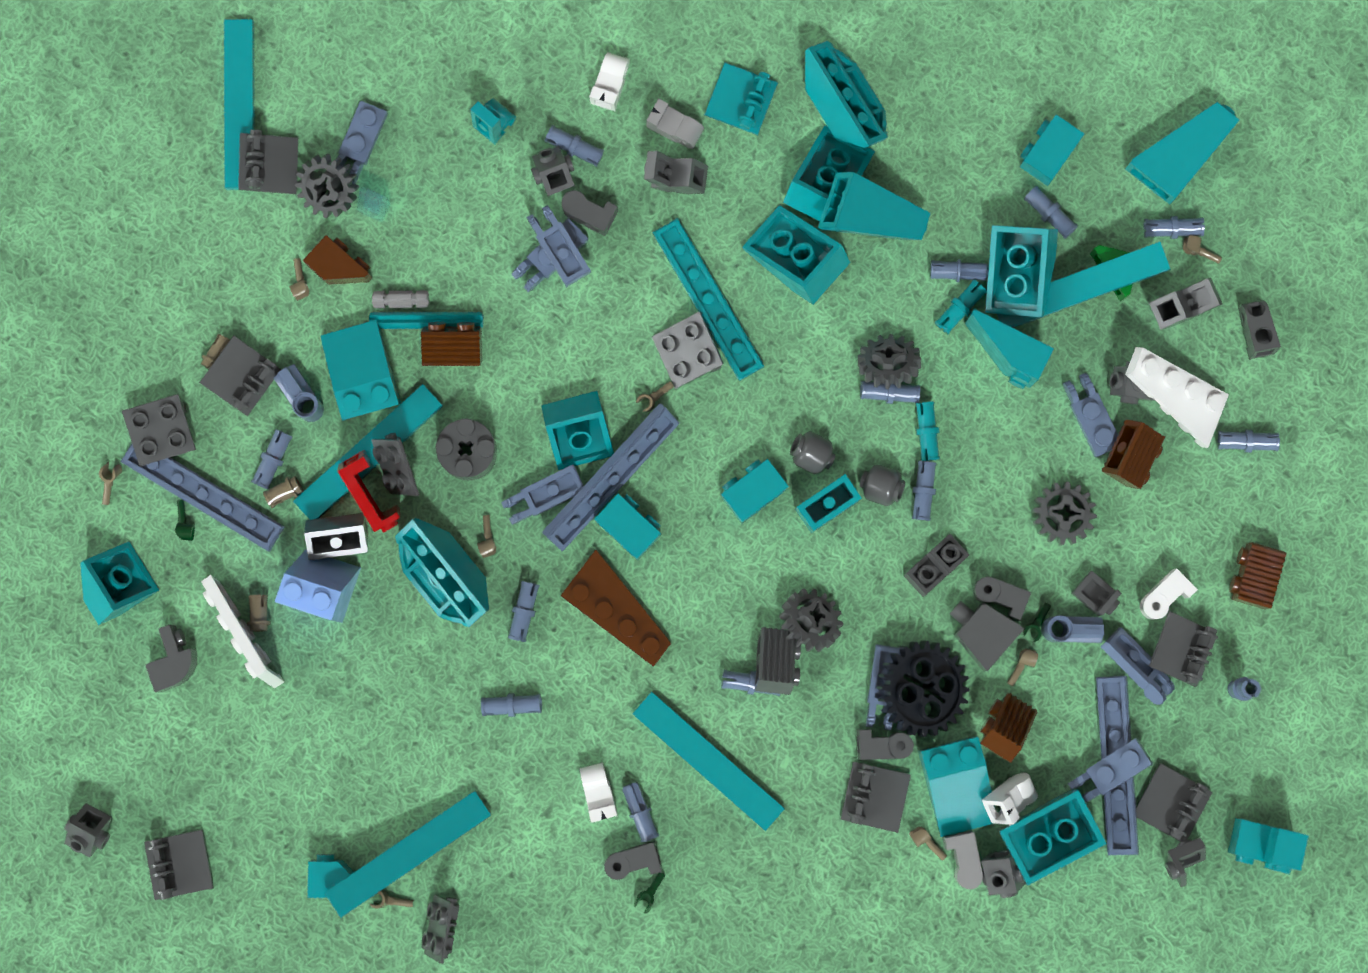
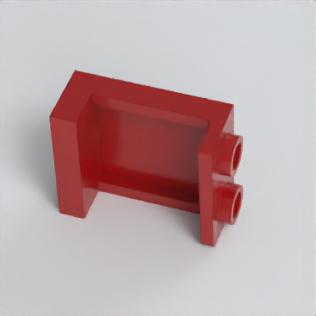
M362 450L340 463L337 472L373 531L376 532L381 529L382 532H386L398 524L400 508L398 505H395L385 512L379 509L358 474L370 466V458L365 450Z

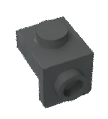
M1090 571L1071 594L1094 614L1102 616L1105 613L1110 615L1118 607L1120 601L1117 599L1122 593L1118 589L1114 590L1093 571Z
M1201 837L1193 841L1191 839L1184 840L1176 848L1168 850V863H1165V867L1172 880L1177 879L1180 887L1187 885V875L1184 869L1206 860V847Z

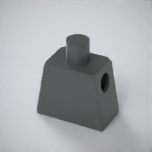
M960 601L949 613L962 625L955 632L954 636L983 671H988L1024 630L1022 626L984 603L980 604L973 612Z

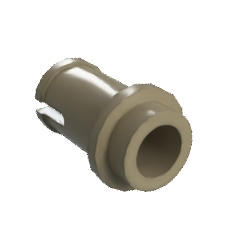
M218 334L206 356L202 355L203 361L201 365L209 369L230 340Z
M295 476L292 478L286 477L285 482L264 491L263 495L268 505L274 508L276 505L292 497L297 498L299 493L303 492V488Z
M268 595L249 596L250 621L247 622V626H250L251 632L268 631V625H271L267 616Z

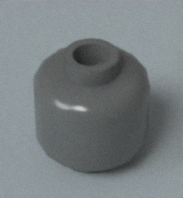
M808 431L803 435L799 434L790 449L793 463L812 474H818L824 468L828 470L835 459V454L832 453V442L812 431Z
M874 465L869 472L864 471L860 480V487L864 488L863 493L866 500L884 506H891L894 502L900 501L905 488V480H902L901 473L898 470L882 465Z

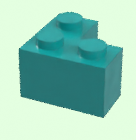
M1235 818L1228 853L1236 855L1235 861L1253 865L1255 859L1265 862L1264 868L1290 874L1291 869L1299 871L1302 869L1309 835Z

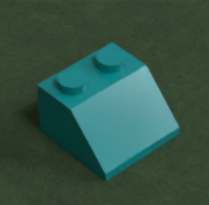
M598 391L541 405L558 470L571 465L577 466L608 458L614 454Z

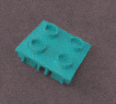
M724 63L704 115L758 135L778 82L770 80L768 73L760 72L757 75Z

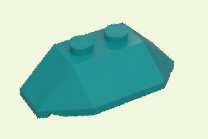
M829 41L807 48L805 50V90L836 139L863 148L886 140L888 138L886 111L857 64L843 52L835 49L834 45Z
M414 518L395 536L396 543L399 544V557L403 573L439 617L470 627L489 610L486 577L450 532Z

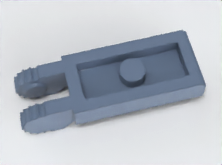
M360 101L338 152L339 157H341L340 165L344 166L347 158L356 161L349 174L357 175L352 180L353 184L357 182L363 166L367 164L388 115L387 111Z
M546 205L542 210L545 218L552 225L551 228L543 232L536 217L531 214L526 218L537 235L536 239L567 288L590 274L591 270L563 224L558 222L549 206Z
M568 218L562 224L579 250L588 241V238ZM541 245L535 248L527 256V259L512 273V276L517 280L532 265L536 267L539 272L530 278L524 286L527 292H531L542 280L548 279L556 271Z
M1084 373L1079 375V379L1088 396L1087 398L1079 401L1075 386L1069 380L1063 383V387L1071 402L1070 407L1096 458L1111 451L1114 442L1117 441L1116 437L1119 435L1099 394L1095 392L1088 374Z
M571 465L521 489L520 493L504 500L502 505L503 508H511L518 502L526 500L529 509L518 512L509 518L511 524L514 525L532 515L535 517L572 499L584 485L574 465Z
M1122 627L1114 631L1101 646L1142 690L1144 689V696L1150 699V702H1153V704H1163L1167 699L1166 695L1171 694L1175 689L1174 683L1165 673L1149 667L1152 659L1150 655Z
M875 645L867 699L869 706L866 727L873 728L876 720V705H887L886 702L878 701V698L884 695V691L877 689V686L885 682L878 675L887 674L888 670L883 666V663H893L890 654L897 653L900 655L899 648ZM886 713L884 716L883 725L885 730H891L892 723L888 722L892 713Z
M1135 738L1086 769V773L1072 780L1068 785L1071 789L1082 786L1087 780L1092 779L1097 788L1082 795L1085 803L1100 794L1105 795L1154 763L1138 738Z

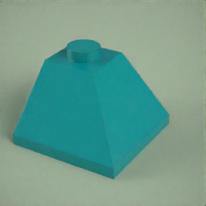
M129 541L83 560L80 563L83 601L98 625L122 615L159 591Z

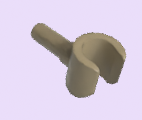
M1190 235L1188 238H1184L1183 251L1185 253L1204 256L1218 264L1221 262L1222 257L1200 247L1201 237Z
M300 258L294 259L297 283L289 286L297 301L307 297L310 293L304 280Z
M669 381L650 395H640L636 403H639L643 398H648L650 405L643 412H649L654 408L655 401L674 386Z
M109 462L99 471V476L104 481L102 504L109 505L113 481L122 472L120 464L114 467L112 473L108 468Z
M490 515L483 516L485 540L477 543L483 558L496 553V546L491 534Z
M1023 649L1020 652L1018 664L1007 682L1009 685L1014 686L1025 665L1035 667L1038 659L1036 651Z
M917 827L909 832L917 847L926 843L941 860L947 857L923 827Z
M384 890L377 893L382 896V903L380 905L370 903V906L375 909L383 908L387 905L413 907V900L389 896Z

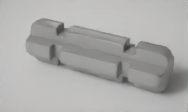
M426 290L416 291V293H413V291H389V294H385V291H375L372 295V304L374 308H385V305H389V308H412V305H416L417 308H426L429 305V293Z

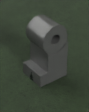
M576 190L567 192L562 198L563 212L569 219L606 236L618 213L617 205L607 201L603 208L586 200L584 194Z
M1261 300L1240 305L1239 315L1244 328L1243 332L1248 346L1246 349L1249 360L1274 355L1281 345L1266 301Z
M993 577L981 578L975 583L973 588L974 596L979 602H993L1010 609L1007 617L1016 621L1021 620L1031 595L1029 591Z
M870 729L857 730V759L859 760L903 759L911 755L913 751V740L905 733L897 732L889 737H871Z
M655 841L615 852L607 858L604 864L607 876L614 880H621L629 872L648 867L650 875L662 872L663 870Z

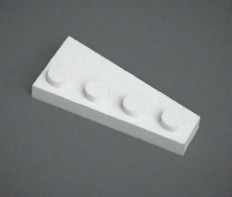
M1136 347L1125 375L1148 397L1154 398L1161 405L1160 408L1179 423L1178 426L1184 432L1190 433L1195 438V442L1198 445L1208 448L1229 394L1147 349Z
M212 575L202 580L201 583L206 589L203 592V596L211 607L216 606L220 613L216 617L221 626L226 631L230 630L234 638L230 641L239 654L243 653L248 662L244 665L253 678H260L273 688L284 683L280 674H276L268 668L267 664L271 660L266 652L257 643L253 644L251 642L255 639V635L250 631L249 626H247L243 619L238 620L237 617L241 614L220 581Z

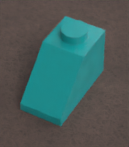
M317 854V860L308 861V898H327L324 892L344 880L354 871L343 860H335V854Z

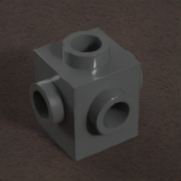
M559 146L543 149L539 154L532 156L536 167L531 168V172L536 184H543L547 196L575 186L570 172L574 171L573 164L568 154L563 156Z
M1127 361L1125 366H1114L1109 381L1111 387L1110 395L1121 397L1120 402L1137 405L1138 400L1155 401L1154 398L1148 397L1125 375L1130 362Z
M85 803L76 815L73 814L66 823L64 830L67 831L64 844L73 851L82 853L90 858L97 848L102 850L110 838V834L107 832L112 817Z
M1009 850L992 851L981 861L983 867L982 881L987 886L989 895L1000 894L1001 898L1013 897L1026 884Z

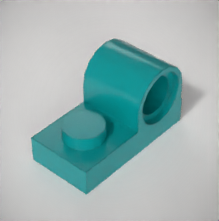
M495 98L490 99L484 106L477 101L470 109L473 127L494 145L506 133L504 131L508 125L512 126L516 120V116Z

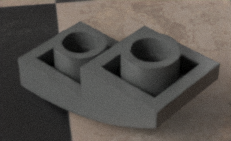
M949 534L914 565L904 577L924 597L959 566L969 554Z

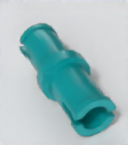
M973 280L958 298L954 297L951 300L952 305L934 322L940 329L943 328V332L947 335L964 316L968 317L970 315V309L987 293V290L982 285H978V281Z
M934 401L916 403L919 427L916 430V436L920 437L921 461L940 460L937 434L940 431L939 427H936Z

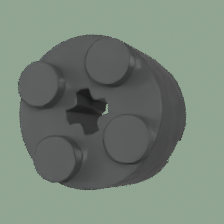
M467 418L447 425L440 433L435 446L437 458L442 467L450 475L461 480H475L484 477L494 467L497 458V445L493 435L483 424ZM464 444L467 446L473 444L471 447L473 453L470 456L467 454L461 456L463 453L461 447Z

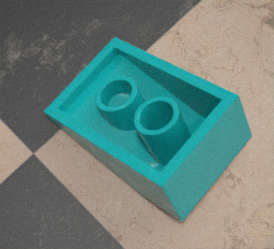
M824 125L794 176L783 203L820 221L836 173L855 172L863 176L875 151L869 147L863 148L836 139L830 129Z
M780 205L742 246L744 251L790 290L812 305L815 304L851 263L840 243Z
M992 225L985 313L1031 317L1044 316L1056 260L1058 229Z
M976 309L973 310L965 322V325L1003 375L1010 378L1008 381L1010 384L1024 389L1025 386L1030 388L1039 380L1054 348Z
M377 320L320 336L342 421L401 404Z
M973 736L918 751L940 837L994 824L991 822L982 802L992 791L979 737Z
M1072 789L1044 803L1021 817L1013 825H1008L999 831L1026 885L1038 881L1107 844L1079 790Z

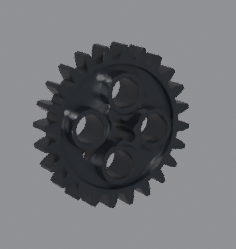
M920 641V644L918 642H909V648L907 646H900V655L897 653L890 654L893 663H883V666L888 670L887 674L878 675L881 679L885 680L884 684L877 686V689L884 691V695L879 697L878 701L887 703L881 710L882 713H892L888 722H898L897 729L901 731L907 729L908 735L915 736L917 733L920 737H926L929 733V735L937 736L938 729L940 731H948L946 722L956 724L957 721L954 714H964L963 710L959 707L960 703H968V700L962 697V693L969 692L970 689L963 687L962 683L967 681L969 676L960 675L965 665H955L959 656L949 655L950 648L942 647L940 649V643L932 642L931 644L929 641ZM920 661L922 664V671L918 675L916 672L917 663ZM904 674H905L909 679H911V681H913V682H915V683H922V684H923L922 687H920V686H918V685H916V684H914V683H912V682H908L907 680H905L904 677H903ZM943 677L945 686L940 690L939 681ZM904 687L908 690V696L905 700L902 698ZM925 690L941 697L943 699V703H941V701L937 699V697H935L934 695L924 694ZM929 702L931 705V711L927 716L925 713V706Z

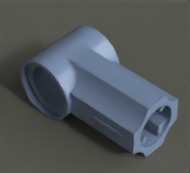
M293 364L279 371L274 380L292 405L294 412L307 422L319 420L323 415L324 406L296 365ZM307 401H314L313 410L310 413L304 414L302 412L303 405Z
M1059 615L1045 619L1042 623L1041 632L1049 642L1102 643L1104 624L1102 617ZM1055 621L1060 622L1063 626V633L1059 637H1056L1051 629Z

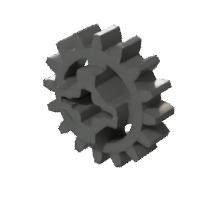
M330 154L324 155L322 159L319 155H316L311 161L307 160L303 163V169L299 170L296 174L301 180L295 183V187L302 189V192L297 197L306 199L303 205L305 208L310 205L314 207V215L323 211L324 218L329 217L331 213L337 217L342 213V210L346 212L351 208L350 203L357 199L353 192L359 189V185L352 183V180L357 175L348 173L350 164L340 165L341 157L339 156L331 161ZM316 169H326V171H325L324 173L321 172V171L315 172L314 170H316ZM330 199L334 202L336 200H339V202L336 203H327Z
M890 334L888 339H884L879 335L877 342L869 339L867 341L868 347L861 346L860 354L858 355L859 374L864 375L866 383L873 380L874 387L876 388L880 384H885L886 389H889L891 384L901 388V382L904 381L910 384L912 383L911 376L918 377L919 369H921L919 348H914L913 341L905 343L904 336L896 340L893 334Z
M1065 482L1062 489L1058 483L1052 484L1053 492L1047 488L1043 489L1042 493L1045 498H1035L1034 501L1040 506L1039 508L1032 509L1031 512L1038 515V519L1033 521V525L1041 524L1042 526L1038 534L1048 533L1047 541L1049 543L1058 538L1059 546L1064 545L1066 539H1068L1071 545L1075 544L1076 536L1080 539H1085L1087 536L1084 529L1093 530L1094 528L1089 523V520L1097 518L1096 514L1090 513V509L1096 506L1095 503L1087 502L1090 493L1081 495L1080 485L1070 489V482ZM1059 495L1058 503L1055 506H1047L1054 496ZM1073 498L1079 502L1082 509H1078L1073 502ZM1066 507V512L1074 514V516H1070L1064 521L1062 515L1053 512ZM1046 518H1049L1054 522V524L1056 525V530H1054L1048 524ZM1074 521H1082L1075 531L1069 533L1071 524Z
M804 588L798 594L794 592L782 605L784 611L779 615V618L786 620V622L781 626V629L789 630L790 633L786 638L788 640L795 638L797 640L796 647L805 644L806 651L810 652L815 647L817 652H820L825 647L829 648L841 635L839 629L843 626V622L837 620V618L842 613L841 611H834L833 607L836 602L831 601L828 603L826 601V593L819 597L817 596L816 589H813L808 594ZM823 631H826L824 635L819 636Z

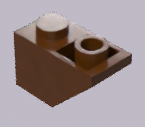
M325 235L302 260L328 285L366 283L372 279V276L367 272L370 267L358 256L355 260L346 253L349 248L337 237L332 241Z

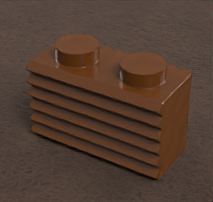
M444 322L428 323V326L423 327L421 331L422 366H480L482 363V327H475L473 322H459L454 327H446Z
M1125 420L1119 436L1116 437L1117 441L1114 442L1112 451L1109 453L1107 462L1104 463L1105 467L1102 468V472L1126 487L1141 490L1142 486L1150 478V469L1155 459L1162 453V444L1165 436L1143 422Z
M1254 542L1246 544L1245 548L1241 547L1237 557V564H1240L1238 576L1234 575L1229 586V592L1233 593L1231 600L1264 610L1271 609L1279 584L1280 574L1282 573L1283 563L1287 555L1286 552Z
M1007 693L1002 701L997 698L988 712L992 717L986 719L980 730L984 734L980 744L1011 763L1023 748L1037 715V709H1032L1031 705L1027 706L1026 702H1022L1021 699H1017L1011 693Z

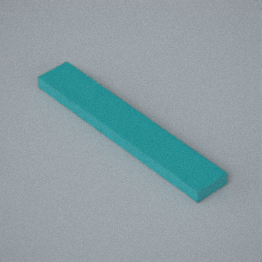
M253 19L224 20V184L226 190H238L240 133L250 134L251 130H255Z
M678 218L654 231L655 239L698 312H701L707 328L737 379L741 381L764 368L761 359Z
M1161 242L1051 282L1043 317L1171 270ZM997 314L1000 322L1012 328L1042 318Z
M422 384L293 502L309 520L319 519L349 492L337 472L340 463L365 450L370 458V466L358 473L361 479L365 478L379 465L373 455L374 446L371 441L372 439H385L384 436L396 433L403 443L437 413L443 405Z
M653 692L632 713L765 831L785 809Z
M474 791L324 892L339 917L342 918L489 818L491 814Z

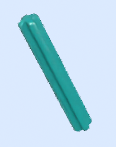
M371 312L369 314V322L377 320L379 329H423L430 322H444L446 327L457 326L459 322H473L475 327L480 326L482 328L484 324V316L481 312Z

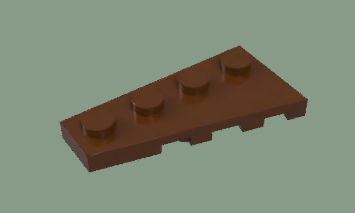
M595 550L561 594V597L654 667L671 645V642L599 552Z

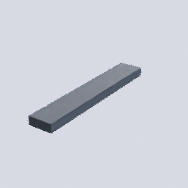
M659 404L542 533L563 552L680 424L679 421L666 407Z
M131 444L121 460L123 464L268 552L271 551L285 528L172 458L139 466L133 445Z
M1127 676L1096 677L1102 759L1132 741ZM1133 776L1104 795L1108 855L1139 854Z

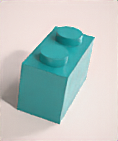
M1057 114L1051 122L1045 119L1036 132L1040 136L1035 145L1029 142L1020 155L1024 159L1020 168L1049 186L1084 135L1082 131Z
M759 459L745 469L748 473L740 480L734 477L722 486L724 492L721 494V498L741 524L789 488L788 484L768 459L764 462H761Z
M845 474L798 505L795 511L812 534L858 503L862 497Z
M617 494L594 520L638 561L661 536V533L658 531L661 525L649 514L644 518L637 511L639 505L630 496L626 495L623 498Z

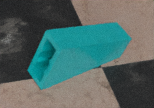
M1216 102L1134 157L1125 170L1170 205L1240 119L1236 117V113L1229 106Z
M855 172L836 173L818 228L828 231L900 240H922L927 230V223L931 213Z

